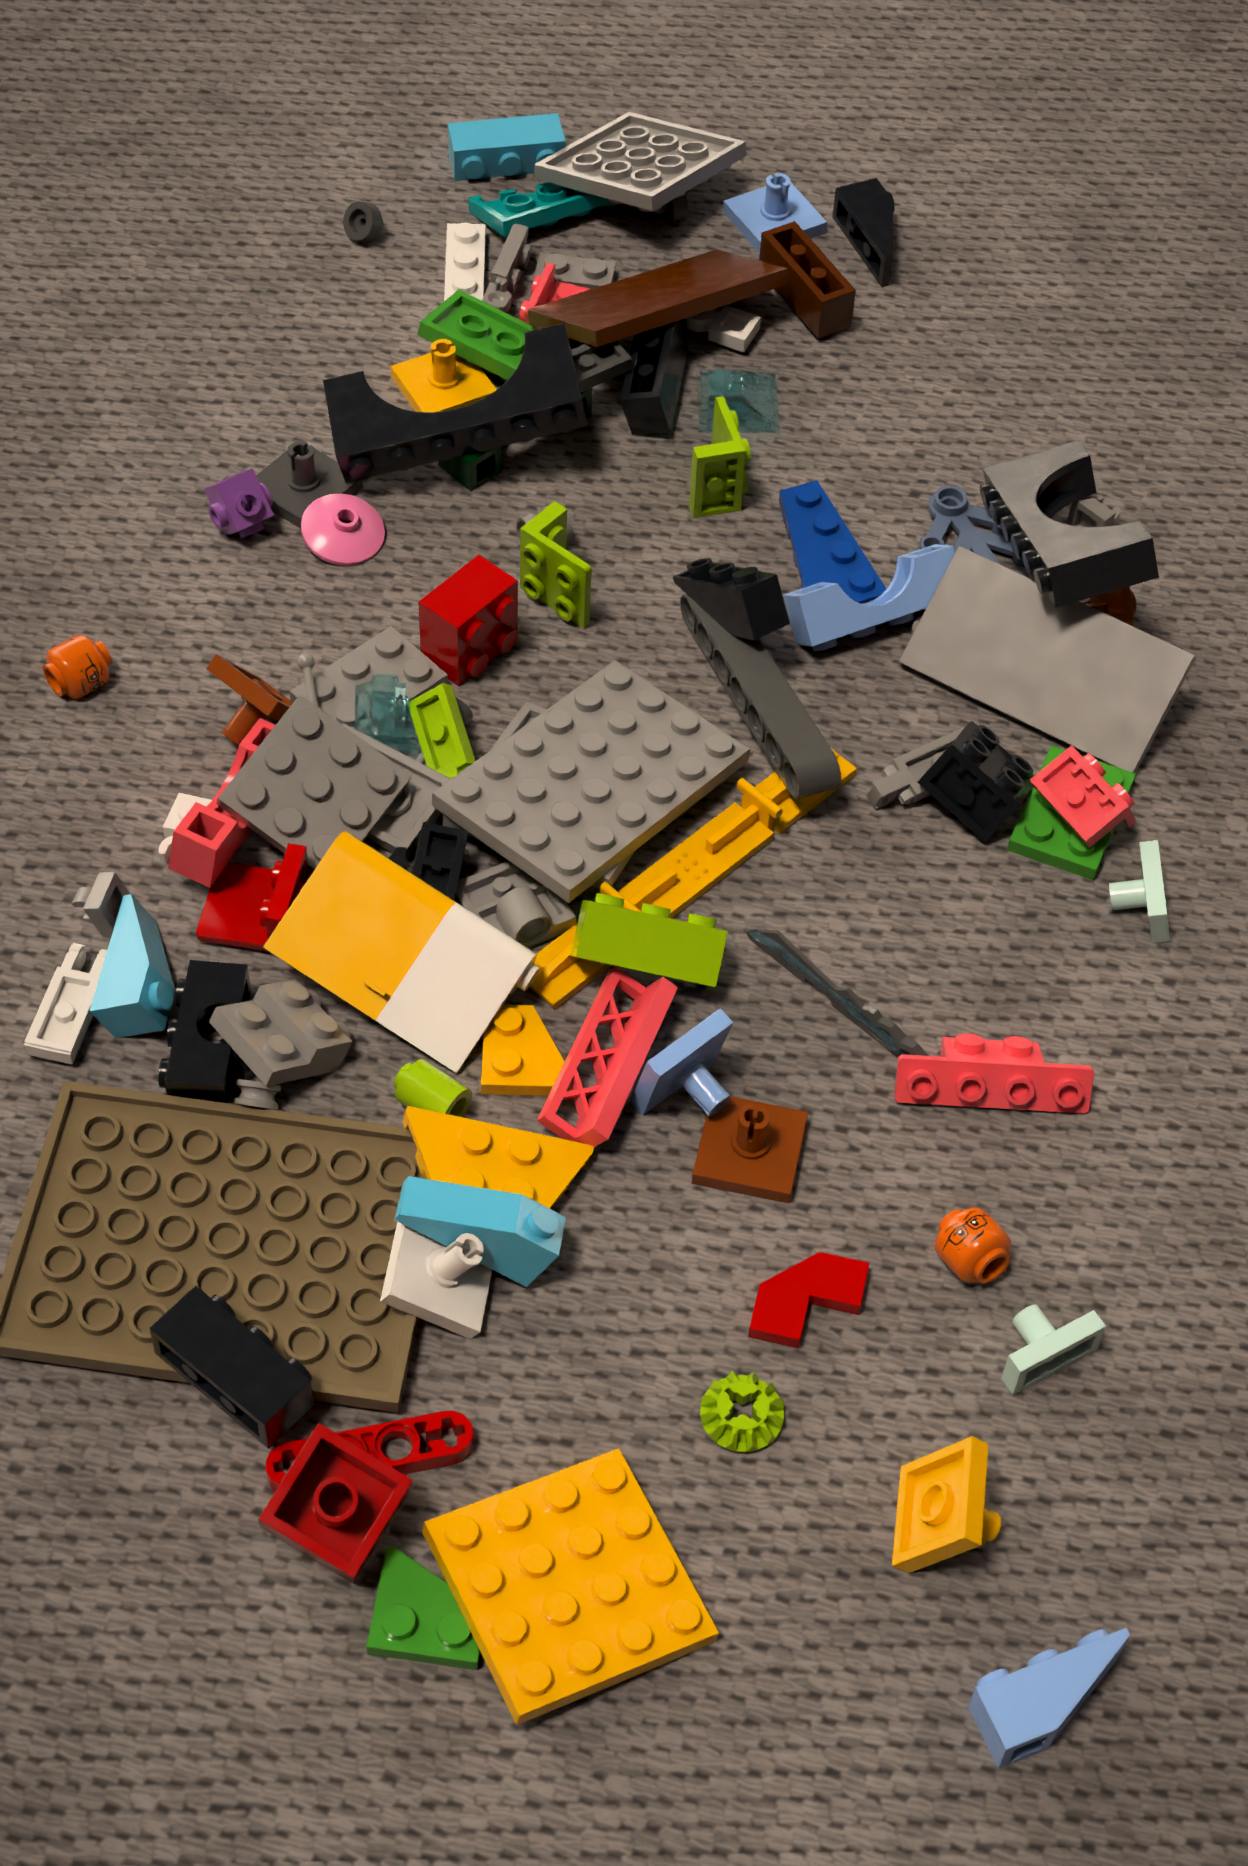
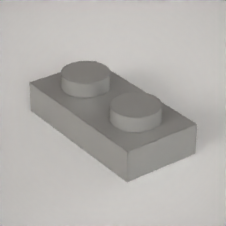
M540 252L534 278L536 275H542L547 263L555 264V281L593 289L614 282L616 262L598 258H582Z

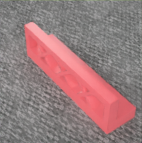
M617 966L610 969L537 1121L562 1139L589 1144L594 1147L608 1140L678 987L665 977L644 987ZM616 986L635 999L630 1011L618 1013L613 997ZM609 1023L615 1043L611 1049L601 1050L595 1030L597 1025ZM591 1061L597 1081L594 1086L583 1088L577 1068L580 1062ZM563 1100H574L579 1116L575 1127L556 1115L558 1107Z

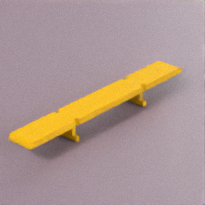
M832 749L840 767V786L800 799H794L790 795L776 771L755 787L744 778H740L736 788L743 793L741 797L742 807L734 802L622 889L616 891L607 882H604L600 886V893L625 899L623 908L641 912L643 903L671 909L669 918L672 919L774 839V832L772 830L778 834L784 832L852 779L857 772V768ZM577 923L540 950L534 962L535 965L540 967V970L529 987L554 1009H557L612 966L571 956Z

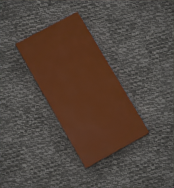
M716 249L527 309L529 325L541 329L565 323L568 338L599 347L788 285L789 272L788 268Z

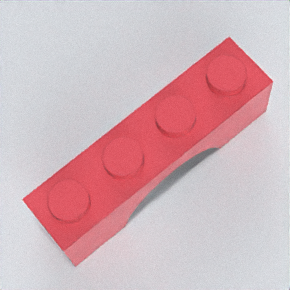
M262 718L258 719L239 744L231 769L214 799L207 806L195 802L173 832L168 869L209 888L216 881L252 831L248 826L217 805V798L274 728L275 724Z

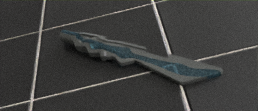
M750 929L747 932V936L751 941L803 983L807 981L812 983L830 998L831 1004L835 1009L876 1039L897 1058L902 1054L929 1056L917 1042L906 1036L894 1022L883 1017L878 1009L865 1005L850 988L837 987L779 930Z

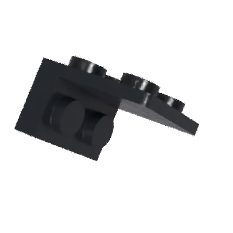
M970 721L917 783L986 842L1021 805L1033 787L1030 779L1034 775L1032 767L1026 760L1018 755H1010L999 745L1000 741L992 730L984 725L978 726L973 721Z

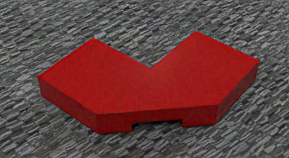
M818 1252L759 1284L748 1337L799 1348L808 1304L859 1315L869 1262Z

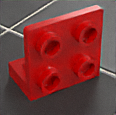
M288 843L283 861H276L273 869L228 863L209 889L196 930L197 939L199 941L267 951L263 946L309 879L307 847Z

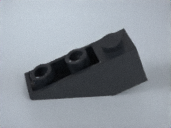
M703 558L689 563L687 571L673 576L674 583L733 636L757 640L790 624L777 574L758 571L757 567L742 568L736 567L732 562L721 564L712 562L710 558Z

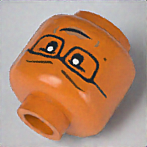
M79 634L48 651L46 655L47 664L43 665V673L49 686L58 696L66 695L73 700H78L101 688L108 682V666L112 664V658L101 641L94 643L87 636Z
M972 1207L963 1211L954 1210L942 1219L938 1227L939 1233L936 1237L935 1251L962 1282L989 1283L1005 1271L1010 1263L1011 1240L1007 1233L984 1209Z

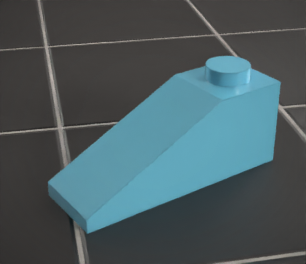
M132 894L123 895L90 1008V1012L116 1038L165 1030L175 993L157 922Z
M408 1176L403 1181L394 1220L445 1246H449L461 1234L469 1233L475 1235L480 1239L484 1247V1252L479 1255L482 1257L480 1264L525 1287L531 1284L559 1256L566 1219L565 1216L522 1194Z

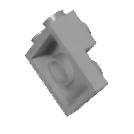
M296 979L260 985L253 1000L216 1007L209 1021L265 1086L334 1072L339 1069L352 1044L347 1026L343 1022L335 1021L321 1008L318 994L313 990H307Z

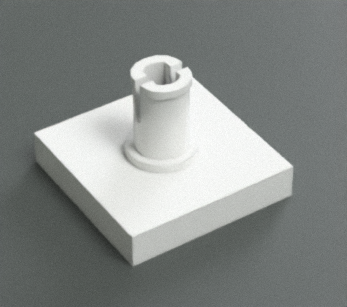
M397 1221L380 1302L466 1338H473L481 1331L492 1269L480 1264L482 1257L479 1255L484 1252L482 1242L475 1235L465 1233L461 1234L449 1246H445Z

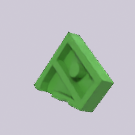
M386 1546L366 1645L367 1654L478 1670L481 1652L447 1582L397 1548Z

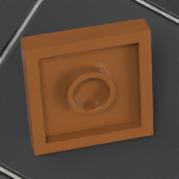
M217 654L206 668L241 695V698L244 700L225 729L221 731L224 736L237 745L243 741L259 718L264 719L268 716L279 721L293 704L291 700L259 676Z
M731 1096L728 1103L717 1113L710 1117L706 1115L691 1184L789 1204L808 1112Z

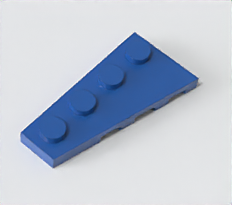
M816 480L780 490L779 504L788 539L791 540L794 563L796 568H798L801 579V589L820 582L838 583L846 595L860 604L878 598L886 590V587L819 482Z

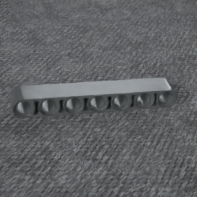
M687 594L682 595L680 598L681 613L688 630L790 795L794 799H800L838 788L841 784V772L835 754L760 638L750 640L729 634Z

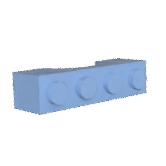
M935 544L898 556L896 571L889 587L878 598L867 603L860 604L851 599L838 583L820 582L783 594L796 644L811 646L813 651H821L838 645L837 638L848 634L851 635V638L864 637L876 632L875 625L887 621L889 625H898L913 620V612L927 608L955 554L953 545Z

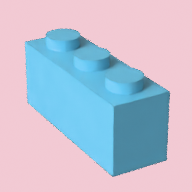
M558 113L447 123L448 154L455 181L535 174L534 164L563 149L566 143Z

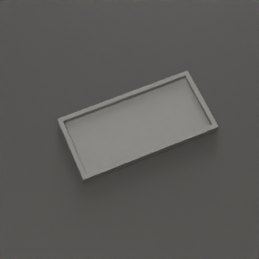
M958 546L899 663L1069 746L1072 745L1075 749L1085 754L1090 753L1094 758L1106 764L1136 773L1196 657L1183 649L1079 601L1056 608L1047 593L1042 595L1039 593L1034 580Z

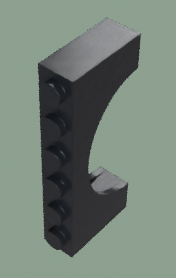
M565 323L524 332L525 349L523 357L512 376L487 397L454 410L416 412L393 406L373 392L367 383L363 371L323 380L335 455L345 483L366 480L373 476L390 472L405 471L428 463L447 461L462 455L479 451L485 452L496 447L517 442H528L534 438L560 432H570L574 429L588 426Z
M1079 440L983 468L986 484L980 485V493L985 508H991L995 524L1001 525L1006 541H1012L1016 557L1018 559L1023 558L1029 577L1034 576L1039 593L1041 595L1047 593L1056 608L1159 578L1153 538L1140 520L1108 527H1080L1063 524L1051 519L1071 503L1097 493L1090 454Z

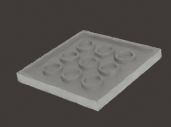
M627 112L534 164L535 179L551 183L556 188L567 187L580 191L581 194L609 199L614 204L625 203L639 207V210L643 212H655L660 210L664 204L674 198L685 195L686 191L698 184L707 182L713 175L722 170L729 169L733 163L746 156V141Z

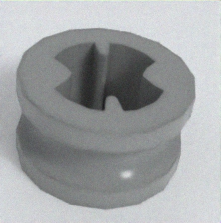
M237 1079V1086L240 1087L241 1094L234 1099V1104L278 1110L279 1104L275 1102L274 1097L276 1093L281 1092V1085L265 1086L262 1082Z

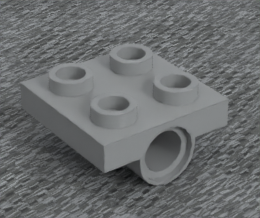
M510 861L458 881L455 902L527 948L558 936L576 925V916L564 899Z

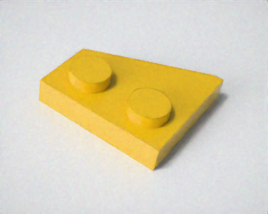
M503 1004L484 1032L481 1094L549 1096L565 1061L533 1005Z

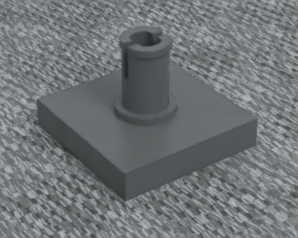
M301 440L290 444L285 453L256 475L259 483H263L270 492L272 498V506L270 508L272 512L300 529L302 516L306 508L316 499L329 494L355 495L363 488V480L345 483L337 461Z

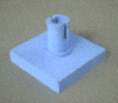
M775 173L774 178L771 175L768 176L765 187L724 200L723 203L724 214L759 253L762 232L794 221L809 238L826 233L827 221L790 182V178L782 173Z
M721 1008L646 1062L630 1100V1103L642 1116L681 1087L689 1093L708 1117L717 1113L728 1103L731 1095L726 1092L706 1069L715 1062L733 1025V1021Z

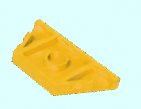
M411 1106L406 1107L402 1122L405 1130L410 1129L417 1148L415 1158L420 1172L427 1179L522 1194L549 1209L562 1197L581 1168L585 1167L594 1150V1146Z

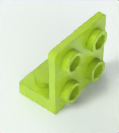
M724 396L715 397L712 444L693 447L689 509L693 518L741 511L742 494H747L748 482L744 470L745 464L750 463V447L746 438L741 439L737 414L735 410H729Z
M554 501L520 528V588L530 598L539 599L554 609L563 620H571L584 629L590 623L592 568L589 564L566 550L568 509Z

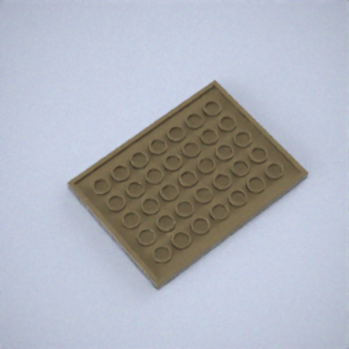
M63 1081L0 1282V1356L190 1383L155 1354L149 1328L196 1285L210 1298L213 1295L223 1298L233 1309L236 1319L248 1329L251 1326H256L263 1331L271 1340L274 1350L287 1360L289 1357H293L302 1363L312 1377L313 1401L399 1413L418 1317L382 1303L380 1299L397 1226V1221L394 1218L403 1181L408 1176L427 1179L421 1174L416 1161L417 1148L410 1129L405 1130L404 1127Z

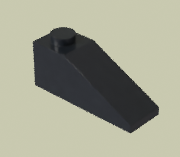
M877 178L837 187L832 217L879 285L885 287L889 284L892 263L893 213L895 204L892 194L885 190Z

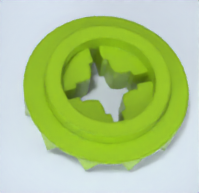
M732 1370L727 1377L719 1381L713 1379L709 1389L702 1396L700 1405L701 1423L707 1435L719 1446L735 1452H753L769 1445L780 1433L784 1422V1400L780 1399L775 1391L773 1382L767 1384L759 1379L755 1372L750 1375H737ZM756 1399L752 1406L751 1414L753 1418L741 1414L737 1418L733 1417L730 1419L734 1407L732 1401L736 1400L739 1404L744 1405L748 1401L752 1402Z

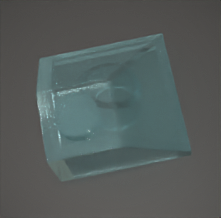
M723 369L699 370L696 372L699 433H712L715 397L724 396L729 410H735L737 414L739 433L779 434L775 373Z

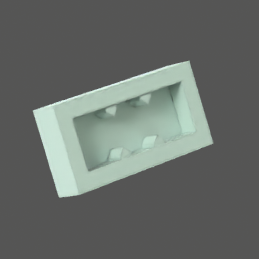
M1158 840L1139 842L1144 879L1109 883L1112 911L1147 907L1151 941L1167 942L1170 941V932Z
M1034 1304L1026 1307L1014 1317L1012 1324L1028 1345L1008 1355L1001 1379L1012 1395L1026 1389L1098 1350L1106 1325L1093 1310L1055 1330L1038 1305Z

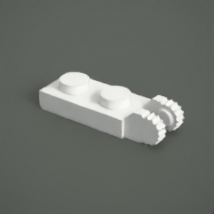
M77 943L71 945L61 967L57 966L24 1041L26 1055L73 1065L93 1018L90 1008L107 950L101 949L90 973L81 972L86 960L85 945Z

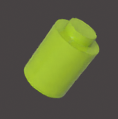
M419 1059L413 1064L410 1062L405 1064L397 1073L393 1084L396 1088L395 1099L402 1105L458 1117L464 1116L472 1099V1091L424 1059Z

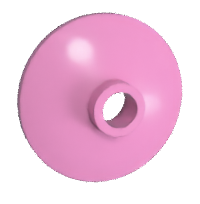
M329 494L316 499L306 508L301 521V534L309 550L320 559L335 565L353 566L369 560L378 553L384 542L385 527L376 509L363 499L348 494Z

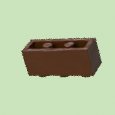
M794 221L762 232L759 261L788 268L789 284L776 288V290L814 335L819 339L851 327L856 290L801 227Z

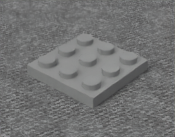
M300 694L219 795L216 804L283 853H285L288 843L306 846L309 872L313 873L329 847L343 831H347L363 842L409 783L412 775Z

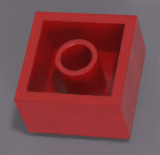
M477 555L418 601L420 651L448 674V680L458 687L470 677L479 676L491 660L501 652L506 653L510 651L517 642L518 580L481 555Z
M318 1423L258 1518L259 1525L262 1529L354 1584L412 1489L413 1480Z

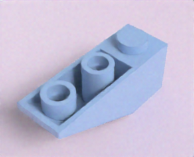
M1127 1628L1108 1634L1105 1629L1094 1631L1080 1639L1076 1644L1077 1647L1060 1654L1057 1649H1049L1031 1658L1025 1668L1012 1673H1008L1007 1669H998L978 1680L968 1708L998 1769L1050 1748L1121 1656L1130 1637Z

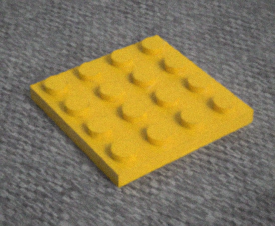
M619 1448L424 1522L422 1533L516 1725L714 1643L718 1637L719 1632Z

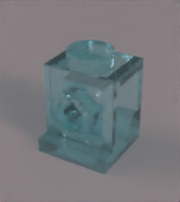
M375 674L372 675L371 681L355 686L354 729L382 742H400L413 738V729L405 728V722L410 714V700L406 696V683H398L399 677L397 675Z

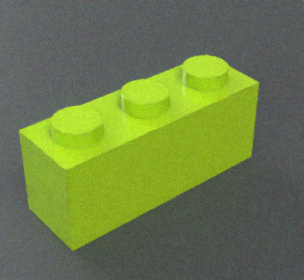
M596 893L595 902L582 900L571 956L716 987L728 931L715 928L717 919L689 913L688 921L684 922L669 918L671 911L669 908L645 903L642 905L641 912L623 908L625 899Z

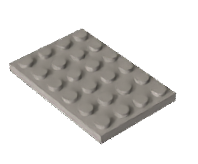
M614 660L432 793V806L570 903L603 875L745 765L749 759L750 749Z

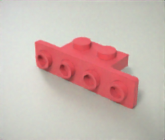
M964 1033L957 1035L955 1038L942 1037L941 1057L905 1054L898 1057L894 1090L895 1101L898 1103L1083 1114L1089 1111L1094 1078L1093 1068L1089 1065L1044 1063L1039 1044L1024 1037L1011 1036L1004 1040H987L975 1034Z

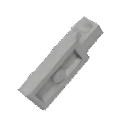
M513 224L491 272L490 283L482 299L483 302L505 313L511 308L512 295L510 292H516L520 281L521 270H519V267H527L532 252V245L527 244L529 227L520 224Z
M964 727L894 758L890 766L882 770L883 778L872 782V788L866 794L875 810L893 803L897 799L903 806L930 796L931 794L917 782L952 744Z

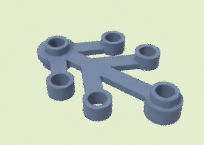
M956 486L940 487L929 500L928 510L935 519L928 534L921 538L919 549L935 544L945 545L943 539L951 525L959 535L954 545L955 552L958 546H961L1000 564L991 551L994 550L1011 555L1012 561L1016 565L1025 567L1023 558L1018 559L1016 557L1012 541H1006L1001 525L995 524L990 510L970 505L967 494ZM971 522L991 526L992 533L975 528ZM1013 570V571H1015V572H1017V573H1019V574L1025 576V575L1022 574L1021 572H1019V571H1017V570Z

